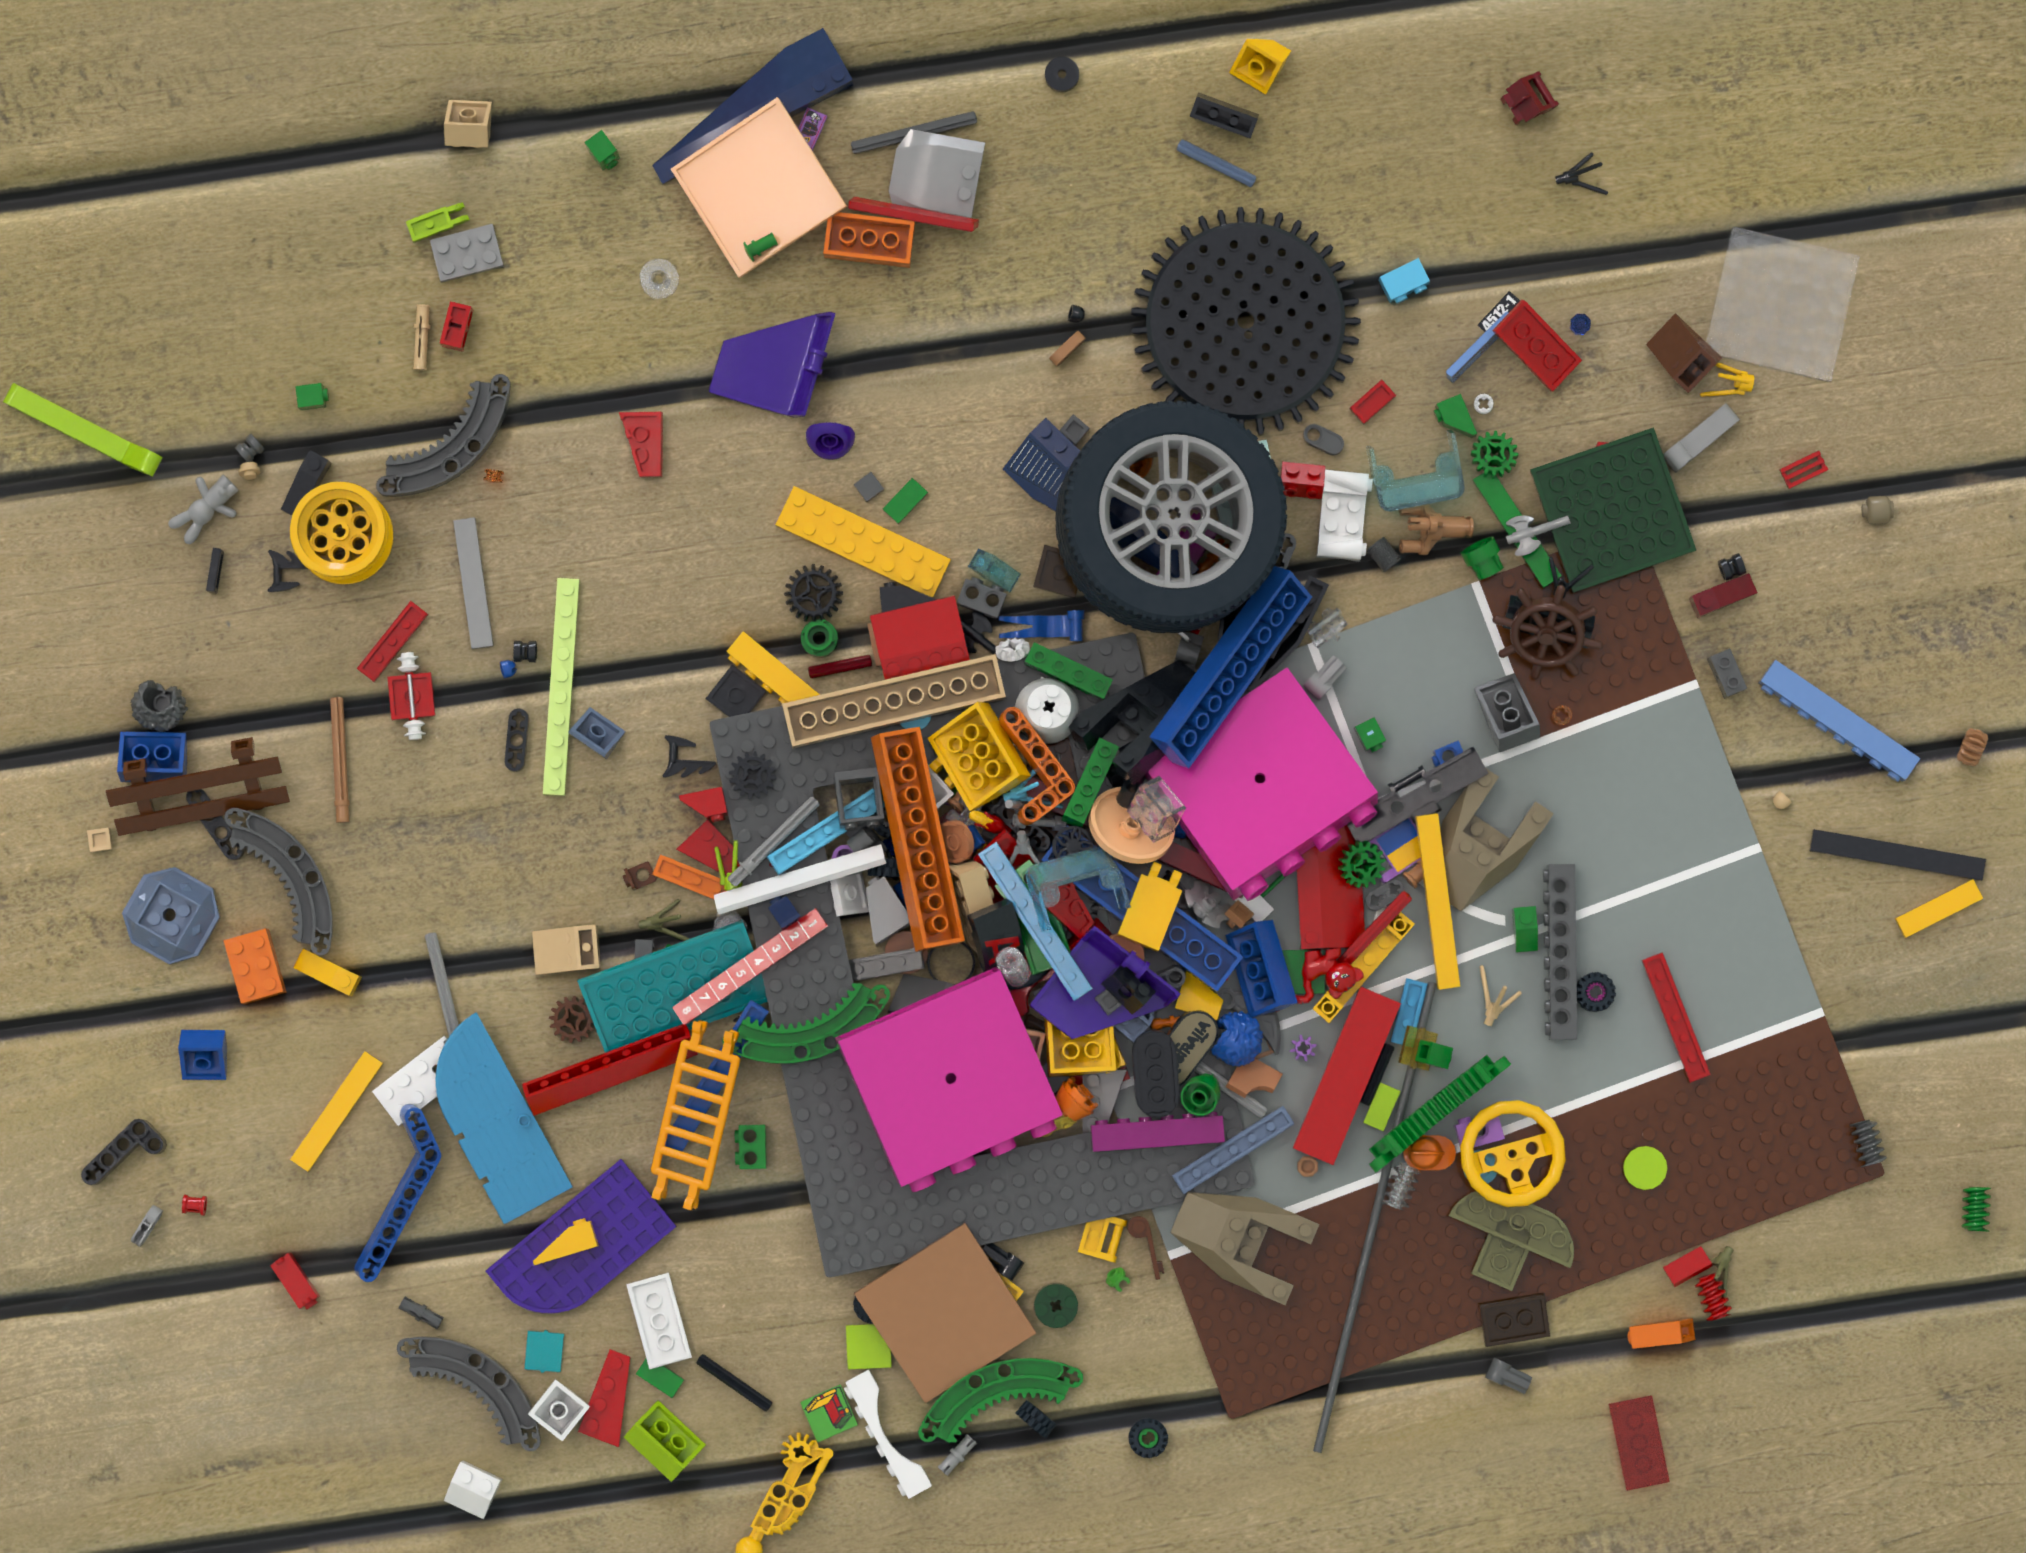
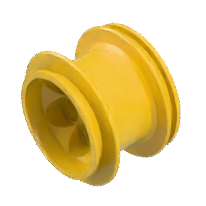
M330 482L314 488L300 500L291 518L290 539L298 559L313 574L335 584H354L368 579L384 565L393 545V526L384 506L368 490L349 482ZM347 506L348 513L342 517L338 516L337 511L339 507ZM321 516H328L329 521L327 525L319 526L318 519ZM365 518L366 525L363 528H357L355 525L357 519ZM340 526L346 531L342 537L335 533V530ZM321 537L327 538V545L323 548H318L317 540ZM363 539L365 541L364 548L356 550L354 548L355 542ZM339 549H344L345 557L337 560L335 552Z

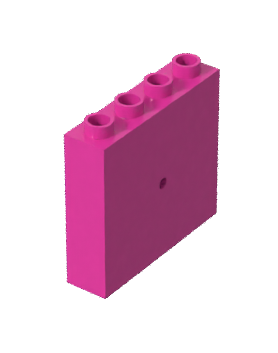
M1285 668L1237 701L1190 768L1172 763L1164 755L1145 774L1146 779L1233 901L1241 895H1244L1247 901L1258 897L1269 887L1265 881L1266 878L1278 870L1283 876L1292 874L1305 863L1301 856L1303 853L1314 846L1320 852L1329 849L1341 839V835L1338 832L1340 828L1351 821L1358 828L1369 822L1378 813L1374 808L1378 803L1377 790L1288 668Z
M997 967L835 1037L894 1176L901 1187L909 1184L912 1192L920 1191L936 1183L933 1173L949 1166L952 1174L970 1169L977 1164L973 1155L988 1148L992 1156H998L1014 1149L1017 1145L1013 1137L1030 1130L1034 1139L1056 1130L1057 1126L1054 1119L1063 1115L1001 970Z

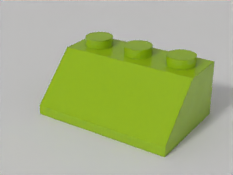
M659 1400L624 1436L637 1451L671 1482L706 1446Z

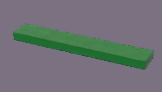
M1482 473L1474 478L1473 482L1509 536L1516 532V529L1507 526L1506 522L1516 516H1522L1497 476L1495 475V478L1492 479L1491 473H1488L1486 477ZM1520 542L1513 543L1517 549L1520 545ZM1540 544L1535 551L1522 556V558L1544 589L1553 583L1549 556ZM1556 568L1557 577L1560 579L1562 576Z

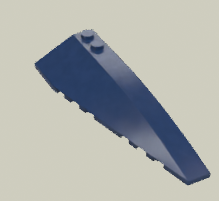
M824 28L785 47L652 166L662 185L676 178L671 168L778 97L790 116L793 117L805 111L807 107L810 108L853 86V80Z

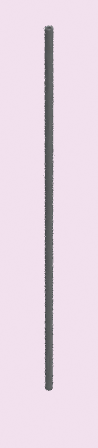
M1428 982L1392 1129L1404 1119L1417 1066L1415 1058L1419 1042L1424 1038L1436 983ZM1394 1159L1382 1168L1317 1432L1314 1452L1322 1453Z

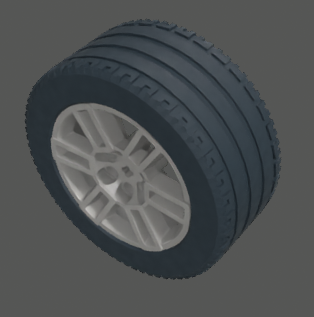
M1188 401L1149 403L1128 410L1107 422L1090 438L1072 462L1064 477L1056 506L1055 527L1056 538L1059 543L1058 548L1061 558L1064 560L1063 564L1069 576L1072 577L1073 583L1080 592L1084 593V597L1093 606L1096 605L1098 610L1106 616H1111L1115 621L1123 625L1132 626L1131 628L1142 631L1148 630L1153 633H1181L1197 630L1231 614L1251 597L1268 578L1277 562L1285 538L1287 526L1286 495L1283 493L1285 489L1281 476H1278L1279 470L1274 460L1270 459V453L1266 450L1263 443L1260 444L1257 441V436L1249 429L1246 430L1243 427L1244 425L1235 418L1227 417L1228 414L1218 409L1212 410L1210 406L1199 403L1191 404ZM1158 457L1159 482L1152 485L1132 472L1129 467L1139 461ZM1169 457L1178 458L1176 478L1170 477ZM1189 461L1200 466L1210 475L1197 484L1189 481ZM1120 478H1123L1143 491V497L1140 498L1117 486V482ZM1219 483L1223 491L1210 498H1206L1204 492ZM1157 491L1166 492L1167 500H1159L1157 498ZM1180 491H1186L1189 494L1188 501H1182L1179 498ZM1116 497L1138 509L1140 516L1117 529H1112L1110 523L1111 498ZM1228 501L1232 513V528L1210 518V510ZM1147 510H1154L1157 518L1155 520L1148 519L1146 516ZM1173 510H1175L1177 512L1176 516L1178 517L1171 519L1169 517L1171 514H1169L1168 512H1172ZM1191 510L1199 511L1201 515L1199 520L1191 518ZM1140 529L1144 531V536L1125 548H1120L1118 545V541ZM1158 529H1165L1168 537L1161 539L1157 535ZM1180 529H1187L1190 537L1188 539L1181 538L1179 535ZM1209 529L1231 540L1228 549L1207 537L1205 531ZM1154 542L1159 544V575H1154L1141 569L1130 558ZM1194 542L1220 558L1214 566L1197 575L1191 574L1189 546ZM1173 549H1177L1179 553L1180 576L1178 578L1171 577V551Z

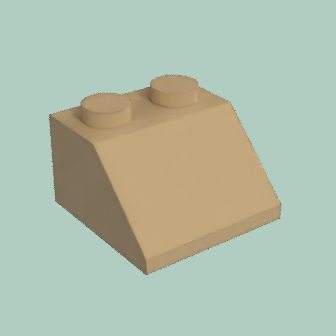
M449 100L444 121L445 146L488 148L491 131L492 102Z

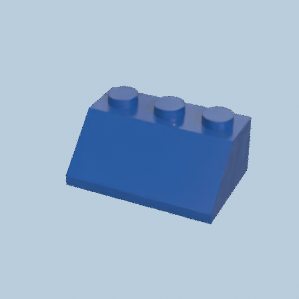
M120 732L117 765L120 782H131L124 779L123 763L145 758L147 763L146 782L186 775L188 764L186 733Z

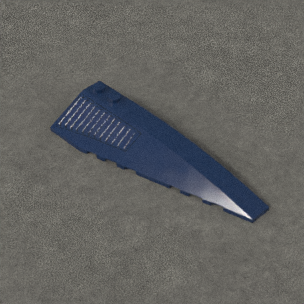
M1045 418L1029 433L1003 470L1032 499L1041 502L1056 512L1058 495L1064 477L1080 450ZM1116 497L1111 498L1110 523L1112 529H1117L1140 516L1138 509ZM1140 529L1118 541V545L1120 548H1125L1144 536V531ZM1160 529L1157 530V535L1161 539L1167 538ZM1154 542L1134 555L1144 563L1160 570L1159 544ZM1173 549L1171 551V577L1178 578L1180 576L1179 553L1177 549ZM1190 560L1191 574L1194 575L1199 571V568Z

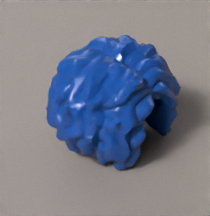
M1243 1011L1238 1013L1229 1012L1217 1020L1218 1029H1225L1226 1031L1222 1033L1217 1044L1211 1049L1216 1059H1221L1226 1064L1237 1067L1245 1066L1254 1061L1255 1057L1262 1051L1263 1031L1260 1030L1258 1020L1252 1018L1249 1013H1243Z

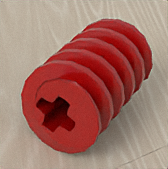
M1716 1272L1697 1278L1699 1282L1695 1285V1288L1703 1289L1698 1293V1296H1705V1299L1700 1303L1708 1305L1703 1310L1704 1313H1711L1706 1319L1707 1321L1731 1315L1727 1314V1312L1732 1307L1724 1305L1729 1301V1298L1721 1297L1726 1290L1718 1289L1723 1284V1281L1715 1280L1714 1278Z

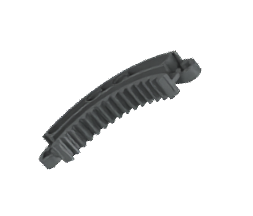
M497 374L491 379V383L480 381L470 383V387L474 390L468 392L472 399L466 400L470 407L463 408L466 415H459L462 422L454 423L457 429L450 428L451 436L449 437L444 434V442L437 440V447L430 444L429 452L422 448V455L414 451L413 458L407 453L404 460L400 455H397L396 460H394L392 455H389L386 460V476L379 478L376 483L378 492L386 497L408 496L427 492L449 483L472 467L486 452L500 430L510 398L511 382L508 377L503 374ZM499 379H503V382L507 383L506 386L502 387V394H505V396L499 394V388L495 385V383L499 382ZM479 442L480 449L477 452H471L469 450L471 443ZM455 462L457 463V470L452 473L447 472V465ZM385 481H388L390 485H397L399 492H395V488H388V492H385L381 488V484L383 485Z
M239 808L229 809L224 815V820L232 828L229 840L232 849L239 845L240 851L247 848L249 855L255 851L256 859L263 856V864L270 862L268 865L269 869L276 867L274 871L275 876L282 874L279 881L286 882L283 886L284 889H291L287 896L294 897L290 901V905L296 906L292 909V913L298 915L293 918V922L298 923V925L293 926V930L298 933L292 935V938L298 943L310 944L311 950L315 955H326L330 950L333 934L332 909L326 884L313 858L290 833L276 823L250 811ZM237 812L238 817L244 818L243 813H246L248 815L246 819L247 828L241 826L243 821H236L235 824H232L228 816ZM292 847L300 848L301 855L298 858L289 856V850ZM310 872H315L318 875V881L314 884L306 881V876ZM316 931L321 935L330 934L329 940L324 937L323 943L327 945V948L322 949L321 952H317V948L314 947V944L320 941V936L315 937Z
M422 1336L404 1338L398 1342L397 1352L401 1357L409 1358V1370L413 1377H417L419 1372L422 1377L427 1376L428 1372L430 1377H435L438 1373L439 1379L444 1378L446 1375L447 1381L455 1378L456 1385L463 1381L462 1388L470 1386V1393L477 1391V1399L484 1397L482 1404H490L487 1411L495 1412L492 1419H499L495 1424L496 1427L503 1428L498 1432L499 1435H505V1438L500 1440L501 1443L506 1445L521 1443L522 1447L527 1451H534L540 1447V1426L536 1420L528 1415L533 1406L527 1394L512 1374L495 1359L468 1344L446 1338ZM420 1339L418 1347L422 1353L416 1354L417 1349L410 1350L409 1354L401 1350L405 1342H408L409 1345H416L414 1340ZM473 1354H478L481 1357L482 1361L479 1366L471 1364L470 1358ZM499 1372L506 1376V1382L503 1385H499L495 1381V1376ZM536 1426V1432L532 1431L531 1433L532 1438L537 1439V1443H534L533 1448H530L529 1444H525V1440L529 1438L528 1432L523 1435V1429H532Z

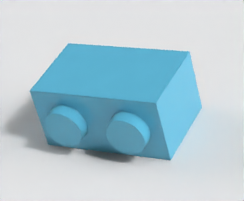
M1419 258L1380 276L1378 280L1389 303L1395 301L1396 304L1408 299L1407 295L1412 292L1419 294L1427 289L1426 286L1430 282Z

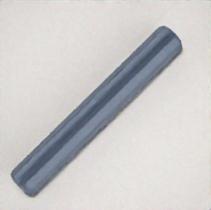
M1180 140L1177 146V151L1249 187H1252L1256 181L1255 175L1185 140Z

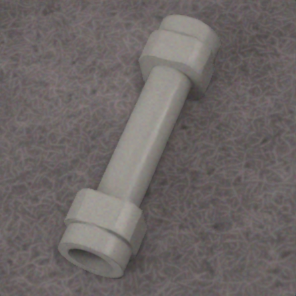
M1014 814L1012 819L1013 827L1025 829L1026 826L1052 827L1053 831H1060L1066 827V823L1061 821L1062 817L1059 815H1054L1053 818H1040L1031 825H1023L1019 822L1017 814Z

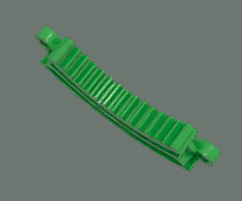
M852 983L851 986L854 991H847L849 998H841L843 1005L836 1003V1011L830 1008L829 1016L822 1013V1020L814 1017L813 1024L806 1020L804 1027L798 1022L797 1028H794L792 1023H789L788 1029H785L783 1024L780 1025L779 1029H776L775 1023H772L771 1027L768 1028L766 1022L759 1026L757 1019L751 1023V1017L748 1016L742 1021L738 1029L739 1036L737 1042L742 1044V1039L749 1042L745 1043L742 1047V1054L736 1052L739 1050L737 1046H734L733 1053L754 1061L772 1064L802 1063L819 1059L839 1050L838 1044L833 1049L825 1047L824 1041L827 1037L835 1038L876 1020L890 998V991L885 985H876L871 990L860 983ZM882 988L885 990L886 998L880 999L878 1004L883 1005L879 1010L875 1004L867 1003L870 998L874 1002L877 996L874 994L875 990L880 991ZM803 1046L807 1049V1055L804 1058H797L794 1051L797 1047Z
M1488 1055L1484 1056L1374 1144L1369 1150L1375 1159L1369 1163V1166L1375 1173L1382 1169L1445 1116L1511 1065L1509 1060L1504 1055L1493 1063Z
M1015 1358L986 1365L958 1380L938 1398L919 1427V1437L924 1442H932L936 1437L949 1443L957 1442L954 1434L961 1435L962 1432L959 1427H967L965 1420L971 1422L973 1420L971 1414L978 1416V1408L985 1411L986 1403L992 1407L994 1399L1001 1403L1002 1396L1008 1401L1010 1394L1015 1399L1018 1398L1019 1393L1022 1394L1023 1398H1026L1027 1393H1030L1032 1398L1035 1397L1036 1393H1039L1040 1399H1043L1046 1394L1048 1395V1401L1056 1397V1403L1059 1404L1065 1399L1069 1387L1075 1388L1082 1384L1083 1374L1078 1368L1040 1358ZM1003 1364L1011 1368V1373L1006 1377L1001 1376L998 1372V1368ZM1063 1366L1070 1368L1066 1371L1069 1374H1073L1074 1371L1077 1372V1377L1080 1378L1079 1382L1075 1381L1071 1384L1069 1383L1070 1379L1064 1376V1381L1057 1379L1063 1373ZM973 1375L980 1376L982 1384L977 1388L972 1387L969 1383V1379ZM927 1417L932 1422H941L938 1429L936 1425L933 1426L932 1432L934 1436H929L928 1439L924 1437L925 1433L922 1432V1429H927L930 1422L925 1423Z

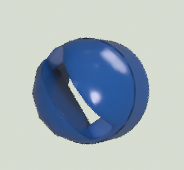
M511 660L500 662V669L504 679L516 673V664Z

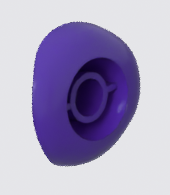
M818 423L807 428L806 441L810 449L818 457L835 460L845 456L850 451L855 442V432L851 427L838 423Z

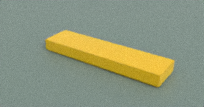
M1974 879L1895 918L1904 938H1907L1980 901L1983 897Z

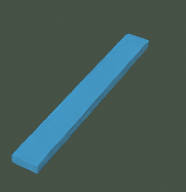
M995 842L978 853L1006 898L1013 903L1015 912L1072 999L1076 1001L1093 989L999 844Z

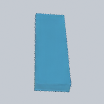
M1406 978L1400 1000L1401 1005L1397 1013L1390 1042L1408 1047L1413 1046L1428 983Z

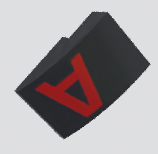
M1006 898L967 915L973 931L971 935L984 972L994 967L999 968L1025 956L1019 922L1013 903Z

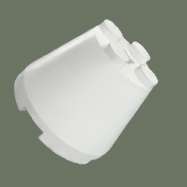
M1042 678L1029 683L1020 692L1015 703V707L1022 712L1045 744L1057 743L1067 738L1071 734L1069 730L1070 724L1080 714V704L1074 691L1064 682L1052 678ZM1045 704H1047V705H1054V704H1055V706L1052 708V709H1053V712H1052V713H1050V711H1048V710H1047V711H1044V710H1043V708L1045 707ZM1021 731L1026 737H1028V734L1026 732Z

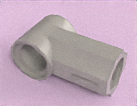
M1333 655L1303 686L1320 700L1347 667Z

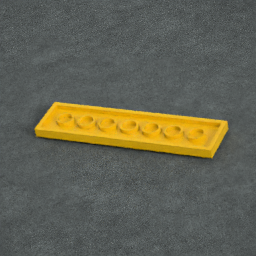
M795 486L775 524L781 529L930 597H934L951 561L950 558Z

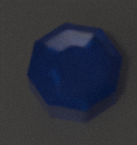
M1576 314L1570 320V330L1575 335H1584L1591 328V320L1586 314Z

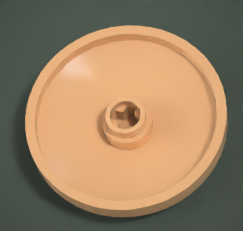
M1121 787L1112 788L1100 794L1090 809L1088 823L1093 838L1105 852L1125 862L1144 864L1158 860L1168 851L1174 839L1175 826L1170 812L1161 801L1142 790L1135 805L1127 809L1120 806L1116 800Z

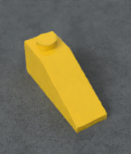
M304 948L293 967L351 997L362 978Z
M585 1218L573 1221L574 1226L568 1227L533 1260V1264L538 1265L599 1246L592 1221L586 1222Z

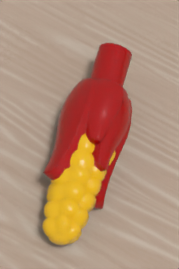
M973 810L969 813V818L975 822L974 825L980 826L991 833H1000L1004 829L1009 833L1011 832V828L1005 825L1004 821L998 816L991 815L986 811L982 813Z

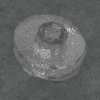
M653 259L647 262L641 269L639 276L640 284L644 292L651 298L665 299L676 291L679 284V275L675 266L669 261ZM659 274L661 275V277L665 276L662 278L663 282L660 284L658 283V281H656V276Z

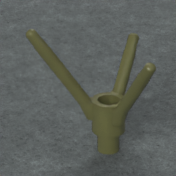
M676 899L652 917L639 921L640 929H655V931L663 932L682 941L690 939L663 927L664 922L681 918L680 914L662 918L665 913L680 902V899Z
M1728 1246L1725 1247L1723 1252L1719 1253L1718 1257L1711 1260L1712 1265L1718 1268L1714 1277L1716 1280L1723 1271L1722 1289H1725L1726 1292L1722 1297H1727L1728 1268L1731 1261L1730 1256L1734 1251Z

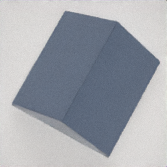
M589 707L568 733L607 759L626 731Z

